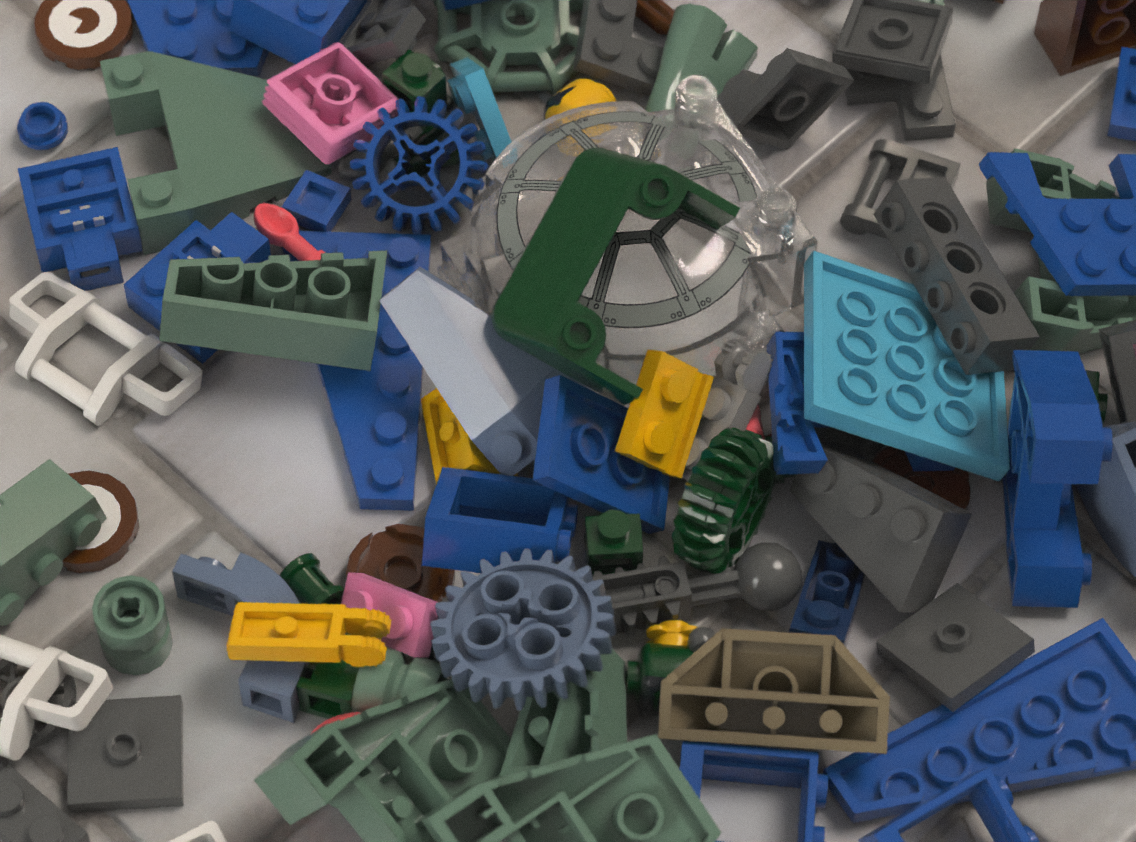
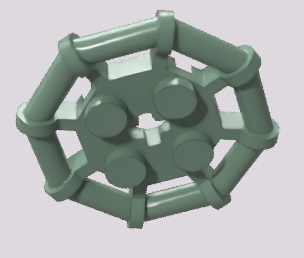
M433 0L437 8L438 42L434 47V51L442 62L454 63L468 57L484 69L493 95L497 92L549 91L553 95L560 91L563 85L578 73V71L573 70L576 49L556 66L553 60L559 56L560 49L566 44L577 47L580 27L570 25L569 13L579 9L582 10L584 0H491L445 11L441 0ZM460 12L471 15L472 27L457 32V14ZM516 15H525V20L530 23L520 26L514 25L511 22L515 21ZM475 46L482 50L483 57L491 62L489 68L466 50ZM507 65H537L540 71L504 72Z

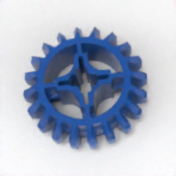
M423 96L416 97L414 112L411 113L403 99L396 100L398 116L392 118L385 108H380L377 113L385 124L379 129L368 121L363 125V129L373 136L371 142L368 143L358 139L354 141V148L367 155L366 159L356 158L350 161V167L353 170L366 171L365 176L356 178L352 182L353 187L356 190L371 188V191L362 198L361 204L368 209L381 202L382 204L375 214V219L380 223L385 222L392 213H395L392 228L395 231L402 232L408 219H412L411 227L413 233L423 234L424 220L429 219L432 229L436 233L442 232L443 223L440 218L441 215L446 213L454 224H458L462 219L454 207L459 202L469 210H473L476 207V203L465 195L468 188L476 192H484L485 184L477 179H473L472 175L473 173L488 172L489 165L484 161H473L472 157L485 152L486 145L482 141L468 144L467 141L478 132L477 127L474 123H470L458 130V126L463 121L464 113L460 109H455L445 119L446 103L443 100L438 99L434 103L431 113H427V102ZM417 126H429L440 129L449 136L440 142L435 140L428 145L420 146L414 144L404 130ZM392 140L398 150L399 161L397 166L388 173L389 178L382 182L380 177V161L386 146ZM407 146L415 155H419L423 160L431 158V164H426V166L430 169L427 175L432 180L433 186L416 172L408 174V168L413 166L409 163L412 157L406 150ZM458 149L460 157L459 173L455 184L447 193L440 180V170L442 165L450 159V154ZM412 186H420L425 188L435 202L426 206L413 207L400 204L392 200L390 196L398 190L403 192Z

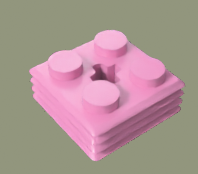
M336 42L268 79V86L265 87L267 92L264 93L265 99L262 100L263 105L309 148L324 164H331L355 150L356 148H354L353 144L356 139L366 142L372 140L373 136L363 129V125L368 121L377 129L382 127L385 123L377 113L380 108H385L392 118L398 116L396 100H399V98L343 44Z

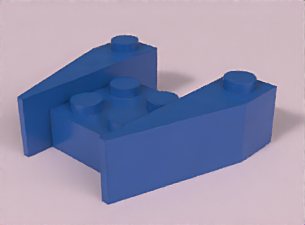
M1013 350L1012 359L1015 377L1007 429L1010 469L1002 478L1007 570L1012 606L1078 608L1081 586H1090L1092 559L1090 553H1082L1072 484H1098L1102 462L1111 461L1113 448L1112 430L1102 426L1099 404L1078 351Z

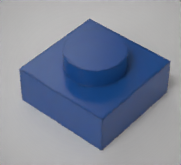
M306 170L282 205V208L290 212L296 218L298 225L312 231L331 232L352 200L351 188Z

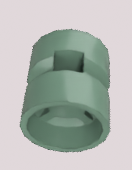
M129 575L115 578L105 584L96 594L92 606L94 623L104 658L112 668L124 674L140 675L150 673L165 662L170 655L173 645L163 594L156 584L144 577Z
M387 647L385 661H382V665L378 664L377 667L367 665L359 667L352 694L351 710L352 712H363L372 707L393 702L410 693L446 681L449 677L442 675L438 661L416 657L407 664L402 652Z

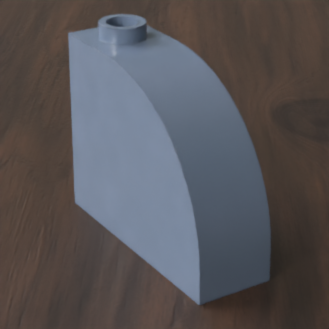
M1136 421L1103 427L1111 428L1113 448L1111 461L1102 462L1098 484L1075 485L1099 534L1118 561L1136 578Z

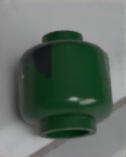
M650 642L641 647L637 661L627 660L625 668L626 694H635L636 706L642 714L659 716L661 681L694 653L688 646Z

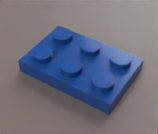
M562 375L545 379L533 481L602 513L608 510H620L625 514H640L641 531L648 534L665 530L670 477L663 475L662 472L656 469L648 468L614 452L628 408Z

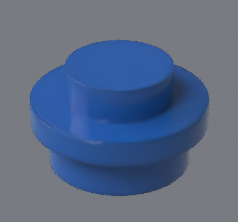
M37 102L24 109L17 124V131L21 142L27 147L35 150H48L58 146L66 138L68 124L65 115L56 106L47 102Z

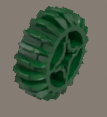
M734 427L731 429L725 428L711 439L709 447L701 452L697 465L692 467V474L689 481L684 484L685 490L678 502L679 509L673 520L675 529L672 533L674 554L678 555L679 559L689 563V566L702 572L721 573L727 567H732L737 563L742 553L749 548L754 535L758 534V527L762 519L766 517L765 511L768 503L772 500V489L777 482L773 461V444L761 439V435L747 429L742 431Z

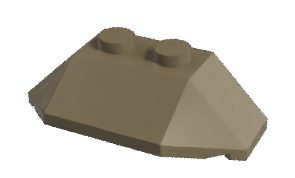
M722 628L661 681L658 738L887 754L890 696L836 635Z

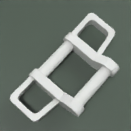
M50 272L39 274L10 297V318L33 334L16 362V373L28 381L37 379L84 410L83 416L97 426L102 425L111 417L123 398V394L128 395L160 415L168 416L201 389L202 370L200 367L168 345L167 342L159 341V337L155 334L147 336L101 307L100 300L89 292L72 285ZM43 295L53 296L65 303L46 319L28 307ZM88 323L130 349L107 369L94 391L49 363L55 350ZM161 363L183 380L170 391L162 392L141 379Z
M0 634V658L30 668L6 700L0 723V756L14 761L22 757L30 744L35 724L34 720L73 731H81L86 728L113 690V685L107 671L99 666L69 655L64 650L51 646L41 649ZM66 674L90 684L78 702L72 707H62L47 702Z

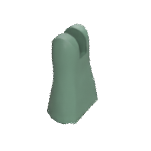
M690 3L681 4L674 11L657 77L644 111L648 116L655 115L667 128L672 122L674 123L666 140V148L678 157L686 156L700 144L697 141H702L716 115L710 104L723 91L724 85L728 80L738 75L743 69L748 70L757 57L758 46L740 32L733 29L724 33L727 27L725 20L708 7ZM642 123V130L648 134L652 124Z

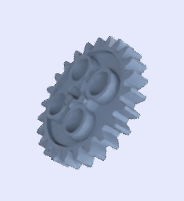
M529 548L524 549L520 561L514 562L506 551L501 552L500 565L495 567L485 559L480 560L481 574L476 576L470 572L462 571L460 574L464 587L447 585L445 590L448 602H439L435 605L438 619L431 621L430 624L434 637L431 641L436 660H439L442 675L444 677L452 676L454 688L457 692L469 687L472 701L475 703L489 693L493 708L498 709L507 697L514 699L517 711L523 709L527 697H535L537 703L542 708L546 707L547 693L554 691L562 699H567L566 684L569 682L585 688L588 685L585 669L601 672L603 666L600 655L612 653L610 637L616 635L612 601L610 596H606L602 579L593 581L591 568L588 565L576 570L574 559L570 555L564 558L558 565L555 564L552 550H547L538 561L532 559Z

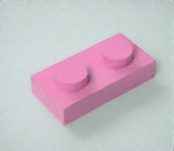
M348 572L341 605H346V608H367L368 610L374 609L386 612V615H389V619L392 620L390 633L387 634V637H382L381 642L385 643V646L409 656L429 658L432 647L431 640L434 639L430 624L431 621L438 619L435 605L438 602L367 574Z

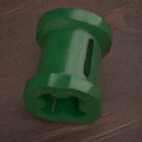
M306 553L297 557L280 573L279 576L289 585L300 604L341 605L344 588L341 585H334L319 569L320 560L314 554Z

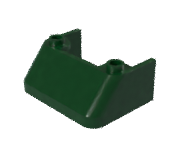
M604 148L587 149L580 153L570 165L498 296L491 313L492 325L496 333L505 341L624 406L638 399L643 389L595 362L606 341L605 325L597 313L578 303L581 294L624 215L630 209L644 218L659 220L670 216L680 208L718 230L737 216L740 207L668 166Z

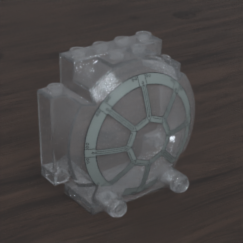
M691 75L680 82L676 88L675 109L647 112L634 101L596 103L556 114L519 135L494 160L485 176L477 179L484 183V187H481L480 190L472 189L474 203L472 210L468 209L471 218L470 230L441 243L442 265L437 267V271L441 280L473 299L477 308L491 316L498 296L570 165L580 153L590 148H604L668 166L740 207L737 216L718 230L680 208L670 216L659 220L644 218L630 209L624 215L581 294L578 303L597 313L605 325L606 341L595 362L636 385L647 349L663 351L697 368L698 372L712 377L716 375L714 362L718 354L722 352L721 348L725 346L724 343L729 342V340L734 338L740 339L750 345L749 349H755L756 347L767 351L766 345L774 333L785 332L775 316L804 304V263L813 250L817 251L818 241L797 213L795 198L787 190L779 188L717 101L715 86L704 76ZM628 403V404H626V405H624V406L627 407V408H629L630 403Z

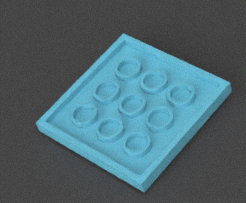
M813 250L804 263V419L1000 482L1010 469L1004 371L965 375L914 284Z

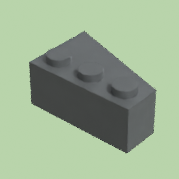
M821 443L828 461L817 474H796L789 491L899 613L917 612L935 599L972 513L841 444Z

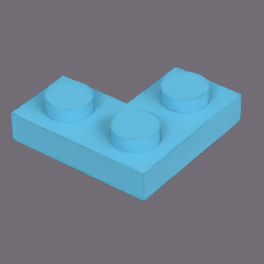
M468 57L449 64L454 78L447 80L449 90L458 108L462 107L465 114L471 113L475 116L480 130L473 138L475 142L482 141L486 145V151L480 154L483 161L491 158L492 163L500 170L514 165L518 157L484 69Z

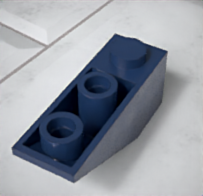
M818 540L789 633L836 635L844 646L847 647L865 574L836 542L829 543Z

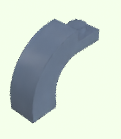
M241 552L232 570L227 569L225 565L213 558L200 557L196 559L184 554H180L172 570L178 598L228 614L232 617L235 604H238V602L300 604L289 585L274 570L261 561ZM248 660L238 680L243 706L294 723L300 712L296 686L300 677L306 678L309 662Z

